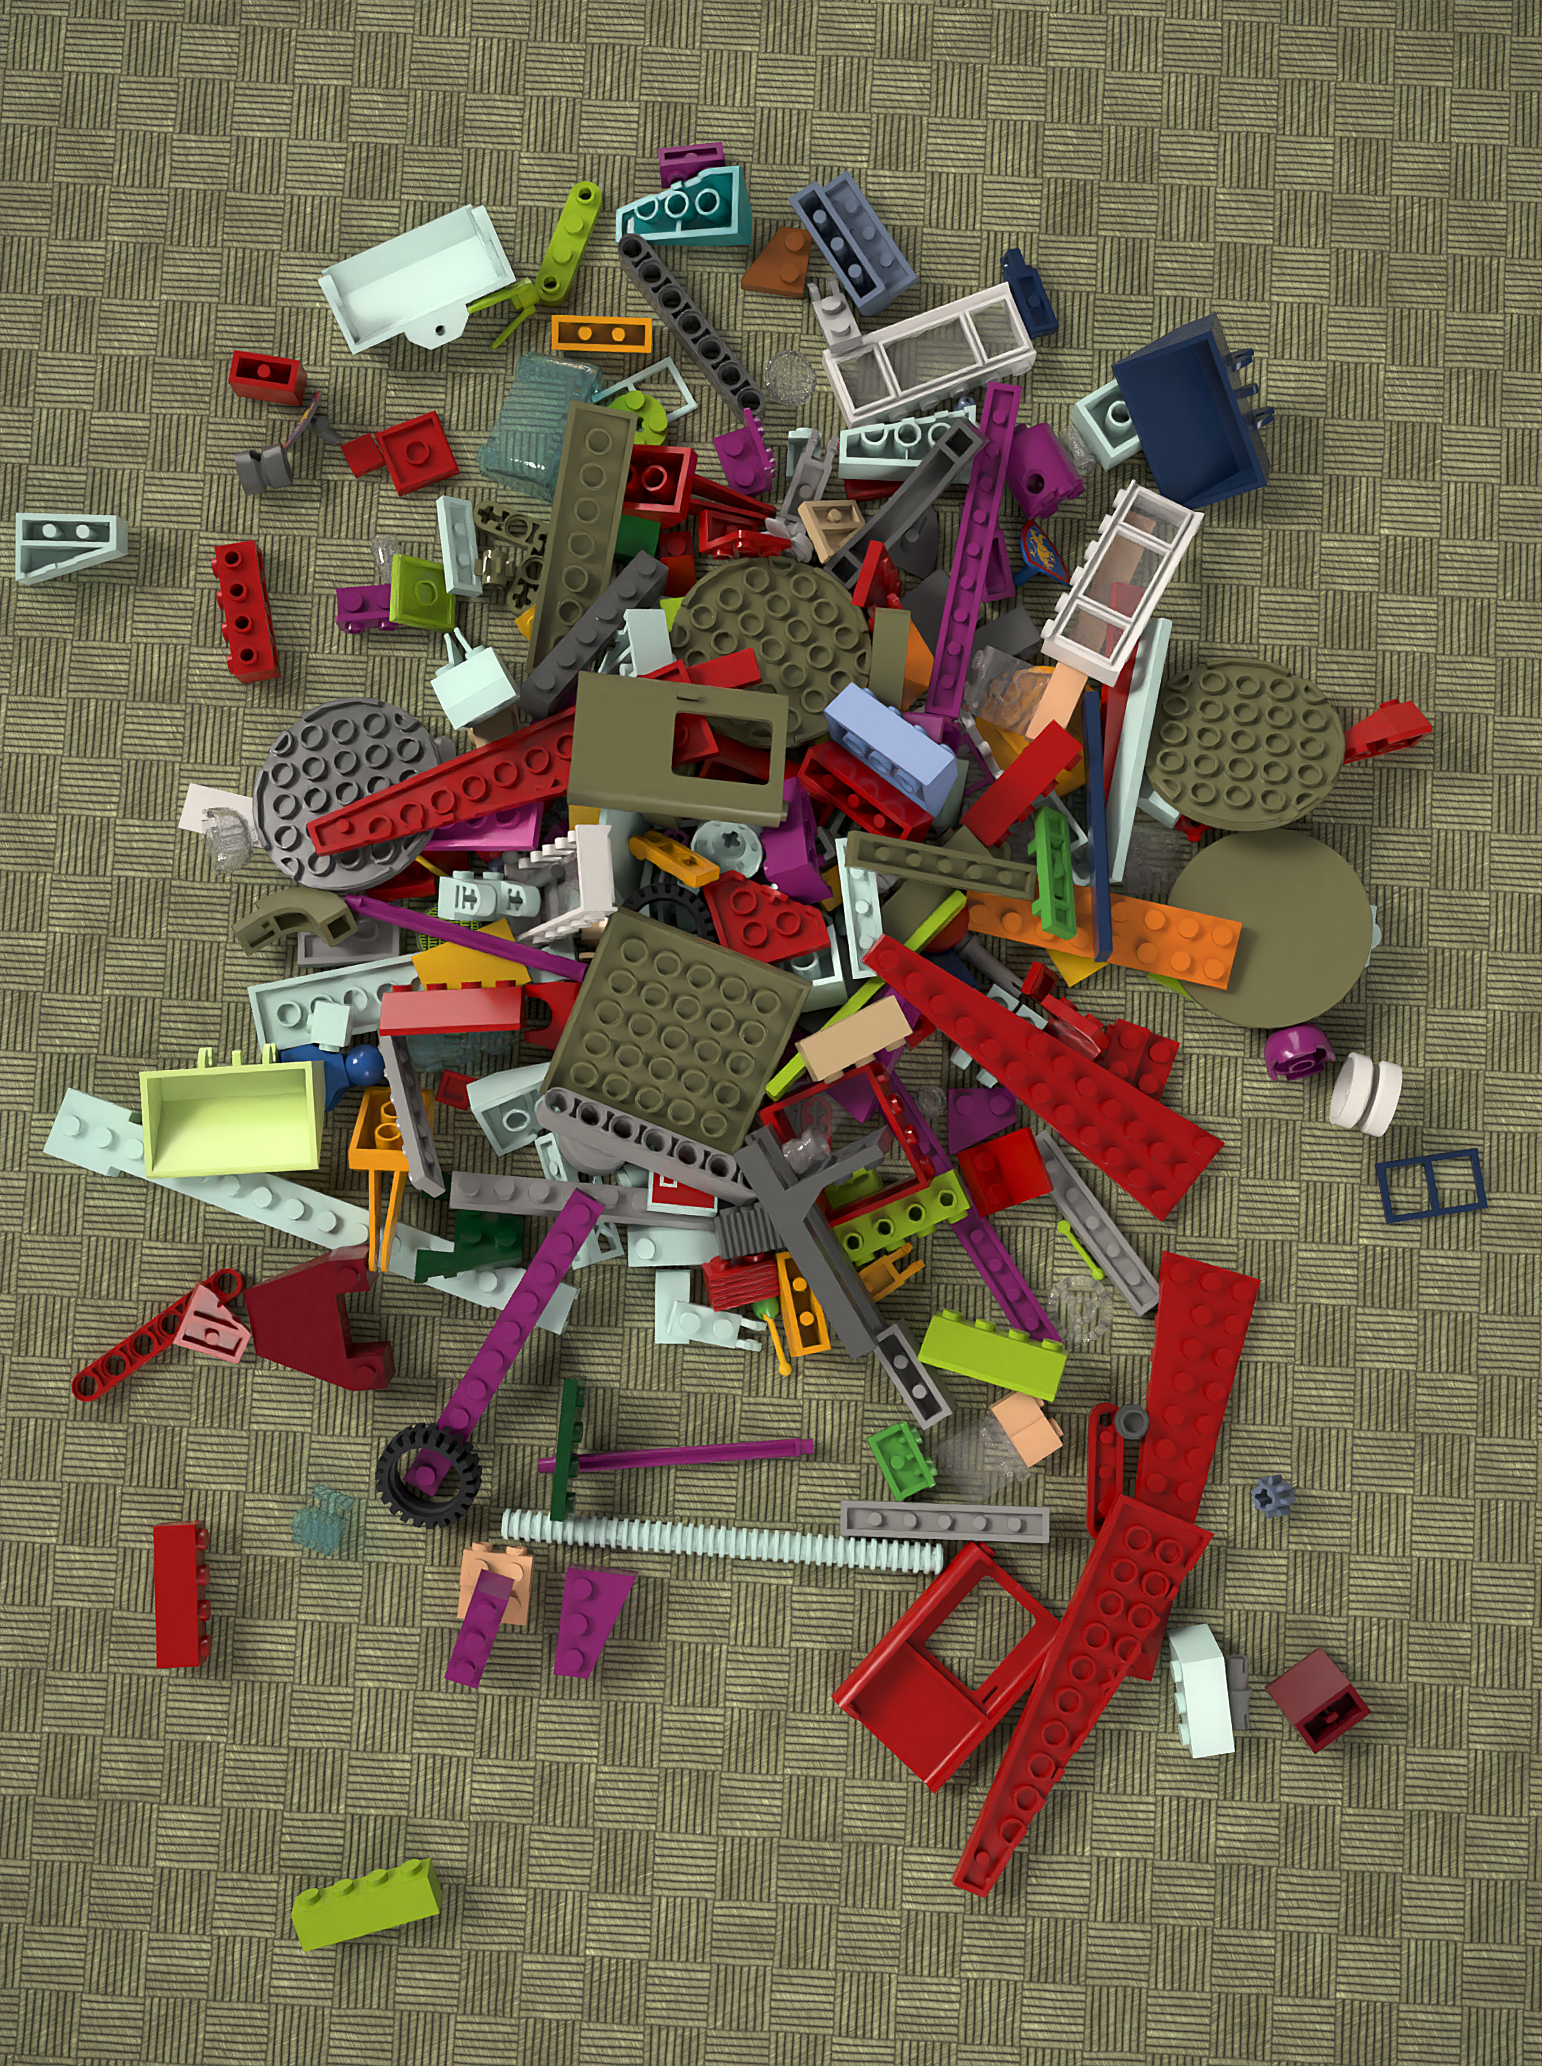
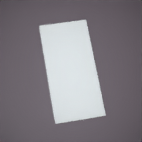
M190 783L178 828L263 848L254 826L251 797Z

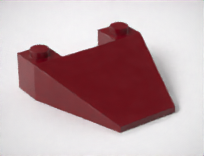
M370 1244L338 1247L245 1289L244 1295L256 1355L350 1391L386 1389L396 1373L391 1340L353 1344L344 1293L369 1291L379 1277L378 1267L376 1272L369 1271Z

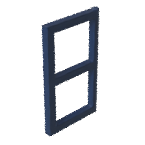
M1477 1148L1375 1163L1374 1165L1377 1172L1386 1224L1488 1208ZM1470 1156L1478 1202L1440 1208L1431 1161ZM1423 1163L1431 1210L1393 1216L1385 1169Z

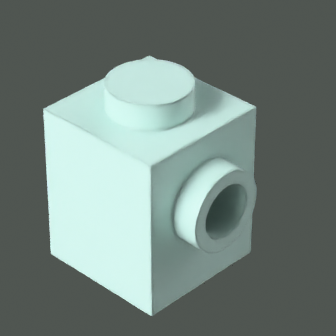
M326 1000L316 1001L314 1013L309 1014L306 1032L311 1034L310 1042L319 1043L320 1050L339 1052L340 1047L350 1046L356 1005Z

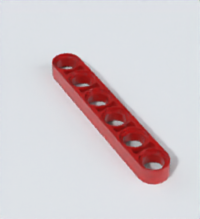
M223 1268L204 1281L226 1305L240 1296L246 1286L244 1275L234 1268ZM227 1273L233 1274L237 1279V1288L232 1293H226L220 1287V1280ZM194 1289L79 1372L73 1378L71 1384L73 1395L83 1402L95 1401L172 1346L174 1334L166 1331L164 1327L165 1319L171 1314L177 1315L181 1319ZM142 1335L150 1336L154 1342L153 1350L147 1355L141 1354L136 1347L137 1340ZM115 1355L121 1356L126 1363V1368L120 1375H115L109 1370L108 1363ZM86 1376L93 1377L98 1383L97 1391L91 1396L85 1395L81 1390V1381Z

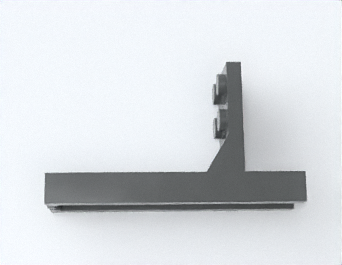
M770 1123L747 1135L745 1141L748 1146L736 1150L733 1156L853 1360L877 1348L879 1344L877 1339L878 1332L885 1329L887 1322L822 1213L816 1198L823 1187L834 1183L835 1186L842 1185L854 1176L852 1172L862 1167L868 1171L884 1162L883 1157L890 1151L889 1146L895 1136L890 1127L886 1125L798 1170Z

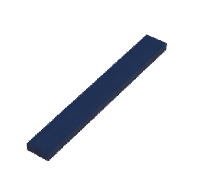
M1086 691L1081 704L1094 962H1106L1113 951L1100 700L1098 691Z

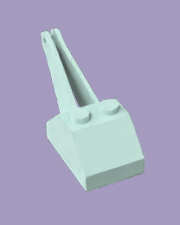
M457 627L454 629V632L467 652L465 654L467 660L463 661L455 642L449 633L445 634L444 638L447 644L449 664L435 671L437 678L430 682L454 729L467 731L520 700V689L493 647L485 649L483 645L471 649L463 633Z

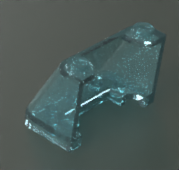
M529 351L525 356L521 355L516 363V378L487 444H482L477 452L476 463L480 464L481 476L553 505L570 400L593 404L592 398L599 400L602 391L605 389L601 367L584 361Z

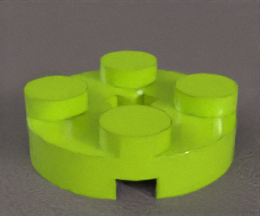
M633 390L616 398L608 406V408L638 414V420L642 421L643 431L640 433L635 431L633 444L665 445L669 428L667 415L663 406L655 398Z

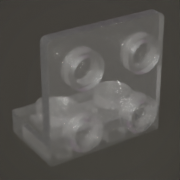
M991 1412L934 1448L936 1455L966 1504H977L1017 1479L1019 1482H1022L1031 1476V1473L998 1419Z

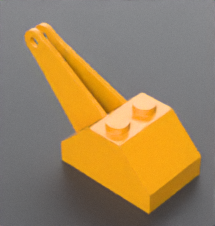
M366 1086L348 1150L350 1169L359 1172H369V1271L372 1272L377 1270L380 1249L382 1173H394L381 1252V1271L388 1272L392 1244L410 1168L408 1159L402 1151L404 1143L402 1134L396 1125V1119H398L396 1109L390 1100L391 1088ZM421 1089L433 1137L434 1089Z

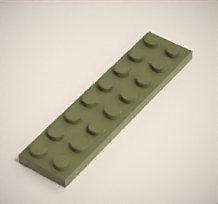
M570 400L524 671L527 674L534 672L608 588L638 420L637 413Z

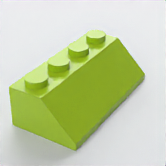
M944 1308L943 1312L937 1311L933 1315L917 1361L1043 1400L1054 1401L1059 1391L1070 1352L1063 1349V1343L1044 1338L1043 1342L1030 1339L1028 1332L1015 1328H1010L1009 1332L996 1329V1323L982 1318H977L976 1322L963 1319V1313L953 1309Z

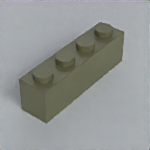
M965 825L955 830L949 827L935 840L938 844L937 847L987 857L992 856ZM899 877L890 887L892 891L884 899L879 896L883 934L904 944L958 888Z

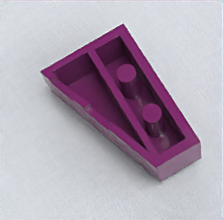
M797 777L784 780L783 800L788 801L786 822L780 821L778 828L763 826V832L760 833V842L767 857V861L763 862V868L768 881H773L782 893L788 895L790 899L808 905L834 896L832 887L828 886L823 880L820 867L826 866L823 854L817 856L814 836L819 835L810 796Z
M572 1562L569 1564L566 1572L554 1675L589 1678L639 1571Z

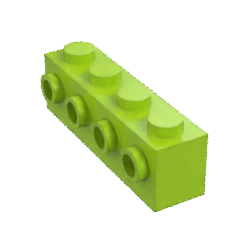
M956 1168L934 1177L929 1188L832 1229L851 1262L855 1261L856 1266H860L875 1259L873 1252L885 1247L887 1252H891L906 1244L905 1237L916 1233L918 1238H921L936 1231L935 1224L942 1220L948 1219L949 1224H952L967 1217L966 1209L971 1208L973 1204Z
M431 1858L424 1860L412 1859L396 1868L389 1870L377 1869L367 1876L354 1880L342 1879L333 1886L319 1890L316 1888L308 1889L296 1896L291 1918L303 1952H307L440 1914L443 1893Z

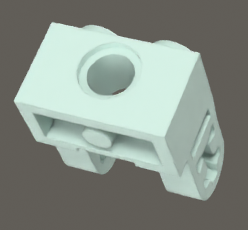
M454 870L453 877L440 876L437 917L460 921H499L507 918L508 922H514V916L534 917L537 915L540 908V893L535 886L503 879L504 873L483 872V878H474V872Z

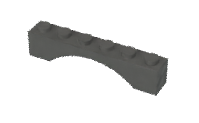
M966 416L959 417L935 443L926 457L893 496L836 553L822 570L839 581L849 592L853 591L856 588L870 540L884 543L889 552L990 440Z
M641 550L520 686L519 708L538 721L555 715L559 709L564 708L578 686L579 670L588 671L599 654L614 638L616 631L622 630L625 627L626 621L623 616L626 609H650L666 591L669 567Z

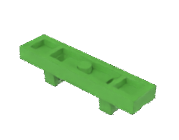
M1042 805L1034 810L1035 839L1028 843V855L1037 858L1040 898L1032 903V915L1041 918L1042 931L1069 940L1077 935L1068 816Z

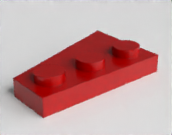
M870 540L851 601L852 605L867 608L873 604H877L878 607L887 604L886 598L893 592L900 598L903 582L884 543Z

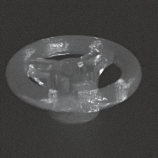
M1074 1275L1064 1278L1052 1288L1047 1297L1046 1315L1059 1336L1068 1342L1083 1344L1098 1339L1107 1331L1113 1319L1114 1306L1111 1295L1102 1283L1092 1277ZM1076 1285L1087 1286L1093 1289L1100 1297L1090 1299L1086 1296L1073 1297L1066 1289ZM1058 1298L1068 1306V1315L1072 1319L1070 1331L1064 1328L1057 1318L1056 1303ZM1078 1303H1083L1086 1307V1312L1082 1316H1078L1075 1313V1306ZM1103 1307V1316L1100 1323L1093 1330L1081 1333L1082 1324L1090 1322L1096 1315V1309Z

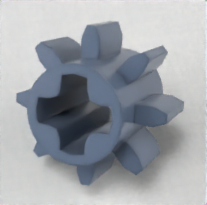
M1281 1474L1258 1478L1257 1483L1259 1486L1255 1490H1251L1255 1504L1254 1508L1265 1512L1267 1519L1290 1514L1288 1506L1297 1500L1294 1498L1293 1484L1282 1481Z

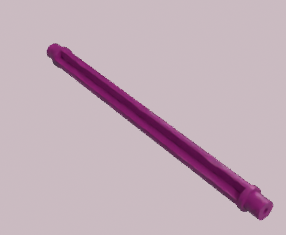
M348 893L344 899L349 909L354 910L356 914L371 917L539 970L552 972L579 983H583L590 966L587 963L553 955L546 951L481 931H475L406 908L393 906L362 894L357 896Z
M795 1437V1439L577 1454V1457H580L579 1472L793 1456L801 1458L800 1455L814 1454L813 1438L799 1439V1437ZM552 1454V1457L539 1458L540 1474L553 1473L554 1475L556 1454Z

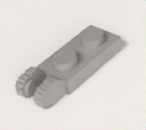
M834 275L827 277L826 284L831 296L824 299L820 298V292L815 282L807 284L814 315L831 355L863 344L861 333L844 294L840 293Z
M814 428L810 433L804 453L801 452L779 516L785 517L788 521L794 523L803 522L797 509L804 501L821 500L833 467L832 460L840 439L832 435L826 446L824 460L814 457L812 454L820 438V431Z

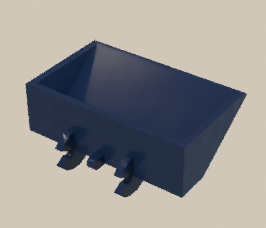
M1217 313L1186 323L1111 365L1160 495L1189 510L1267 486L1271 468L1258 429L1274 420L1272 416L1275 413L1274 408L1267 406L1251 410L1247 397L1257 394L1260 391L1256 382L1242 386L1237 370L1253 362L1251 357L1255 355L1253 348L1230 352Z

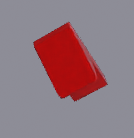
M692 531L660 533V562L669 567L664 596L672 598L685 597L696 584Z

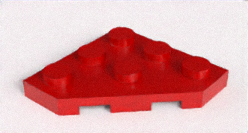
M735 870L720 873L718 880L702 885L720 945L772 966L832 947L821 911L812 906H805L790 899L788 895L765 884L762 886L747 879L745 875Z

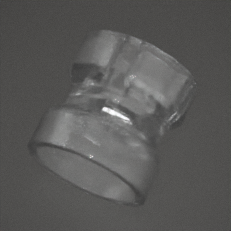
M811 1127L804 1131L801 1138H792L782 1145L786 1161L798 1174H802L810 1169L814 1161L822 1162L831 1156L830 1147L825 1137L816 1127Z

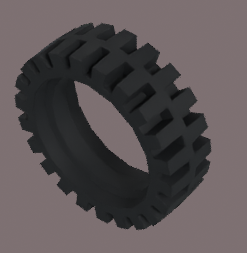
M668 883L648 885L632 893L621 904L624 908L639 912L647 904L657 901L675 902L686 908L694 918L698 937L713 943L715 941L714 923L708 908L697 895L679 885Z
M425 1422L417 1423L414 1428L412 1425L406 1427L386 1446L376 1466L378 1468L375 1472V1480H379L376 1488L377 1492H384L380 1498L383 1504L391 1502L392 1505L389 1511L393 1515L400 1511L403 1514L399 1520L407 1523L412 1518L414 1519L412 1526L418 1528L424 1522L426 1523V1529H434L437 1524L440 1528L447 1527L450 1522L453 1524L458 1521L472 1505L482 1483V1478H480L482 1475V1465H478L480 1458L478 1453L471 1454L474 1446L470 1441L463 1444L461 1441L464 1436L459 1432L455 1436L450 1435L451 1427L445 1425L442 1430H438L439 1423H430L427 1428ZM424 1448L436 1451L449 1459L458 1471L461 1481L460 1491L457 1496L447 1502L434 1503L422 1500L409 1492L401 1481L398 1472V1461L402 1454L411 1449Z

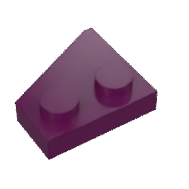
M1006 1088L947 1089L948 1155H954L1016 1123V1097Z

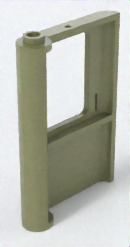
M579 670L566 804L778 828L780 821L786 822L788 814V801L783 800L788 695ZM682 712L769 723L772 727L768 784L757 785L675 775L671 770L675 715Z

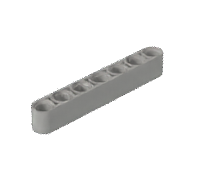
M555 1087L547 1091L536 1110L537 1122L547 1130L738 1206H750L758 1199L754 1190H750L744 1185L743 1182L748 1184L749 1182L734 1156L565 1088ZM549 1105L556 1106L561 1112L553 1111ZM582 1118L590 1120L593 1126L586 1124ZM614 1131L621 1132L626 1139L620 1138ZM647 1144L655 1146L657 1151L651 1150ZM679 1156L687 1159L689 1164L682 1162ZM711 1169L719 1172L721 1177L714 1175Z

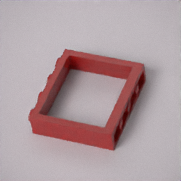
M877 1059L859 1068H856L853 1063L842 1069L844 1076L828 1084H825L823 1079L812 1081L783 1094L776 1103L773 1100L765 1102L757 1111L764 1126L772 1124L796 1168L800 1170L811 1163L783 1108L865 1072L915 1174L834 1209L822 1188L816 1198V1202L831 1228L929 1188L935 1177L933 1161L929 1155L923 1154L918 1144L920 1143L919 1133L912 1123L908 1124L903 1114L905 1112L904 1103L898 1093L893 1094L888 1083L890 1079L885 1065L882 1062H878Z

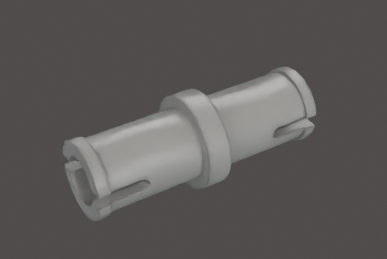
M1241 1654L1225 1656L1227 1690L1232 1729L1251 1728L1249 1721V1698L1252 1697V1688L1248 1686V1656Z

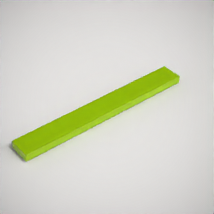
M955 890L903 945L919 954L965 907L967 897L959 890ZM878 976L871 977L820 1030L869 1006L886 983ZM799 1052L765 1086L766 1094L775 1103L807 1071Z

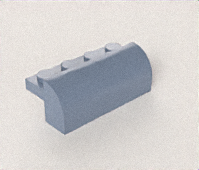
M848 170L822 188L815 180L788 199L797 216L863 316H871L893 305L891 300L919 282L918 277Z

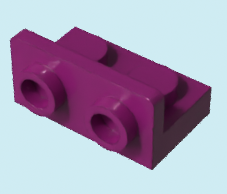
M391 584L336 588L338 615H335V623L341 631L345 630V633L361 634L368 628H378L380 631H395L398 629V626L404 625L389 621Z

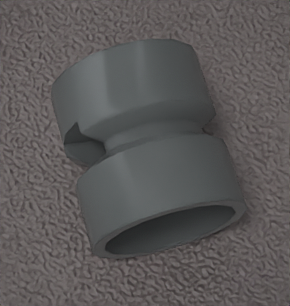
M282 443L264 446L261 453L254 449L235 453L237 472L247 496L265 492L269 485L273 489L293 485L290 464Z

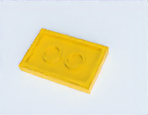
M507 918L475 930L516 942ZM449 941L411 957L424 990H427L426 984L447 983L448 989H461V982L482 981V988L496 987L495 981L516 980V986H522L533 981L526 965Z

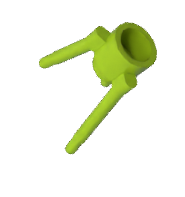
M528 277L508 288L473 301V306L467 308V312L472 314L508 299L515 311L522 310L491 344V349L493 350L504 342L527 317L536 313L534 304L540 301V297Z

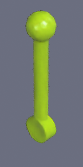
M1066 1220L1060 1221L1057 1225L1058 1231L1065 1234L1091 1269L1092 1278L1096 1281L1103 1280L1105 1272L1102 1268L1095 1265L1070 1230L1071 1225Z

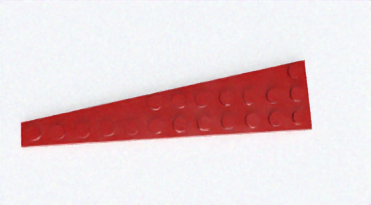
M682 659L639 677L693 684ZM576 705L306 823L317 855L325 857L567 795ZM682 712L675 715L671 768L721 756L706 715Z
M882 934L860 960L1156 1220L1164 1221L1225 1143L888 935Z
M1162 1250L1158 1283L1159 1304L1158 1312L1155 1314L1154 1327L1156 1328L1154 1348H1151L1150 1354L1152 1366L1145 1398V1411L1149 1417V1428L1145 1435L1141 1437L1134 1498L1194 1524L1261 1280ZM1172 1600L1169 1601L1160 1615L1161 1620L1155 1630H1151L1143 1642L1140 1654L1134 1663L1129 1666L1126 1675L1152 1681L1173 1604Z
M1116 1492L952 1876L951 1882L953 1886L986 1898L1012 1857V1852L1019 1846L1026 1835V1828L1036 1812L1039 1813L1046 1803L1045 1798L1055 1782L1060 1781L1065 1773L1064 1768L1074 1752H1078L1126 1676L1129 1666L1134 1663L1140 1654L1141 1646L1148 1634L1157 1627L1161 1620L1160 1615L1170 1600H1174L1180 1589L1178 1587L1189 1570L1192 1571L1213 1538V1532L1121 1492Z

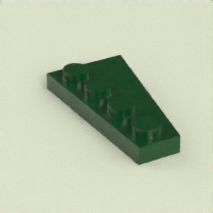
M572 1375L564 1379L549 1521L564 1522L568 1519L569 1513L574 1514L576 1492H572L574 1478H578L580 1457H577L578 1443L582 1442L584 1423L581 1420L587 1399V1376Z

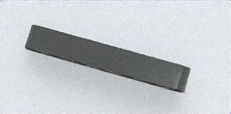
M636 233L623 235L617 245L622 270L739 422L743 424V405L748 402H754L759 406L757 410L751 412L753 417L759 416L762 422L766 414L765 396L761 389L646 240ZM636 250L641 253L635 258L626 256L630 251ZM649 276H657L660 278V280L656 283H648L645 281L646 278ZM669 301H676L680 303V305L674 309H669L664 306ZM689 326H695L700 329L695 334L684 332ZM709 351L719 354L718 358L714 360H708L703 356ZM727 377H735L739 382L729 386L723 380Z

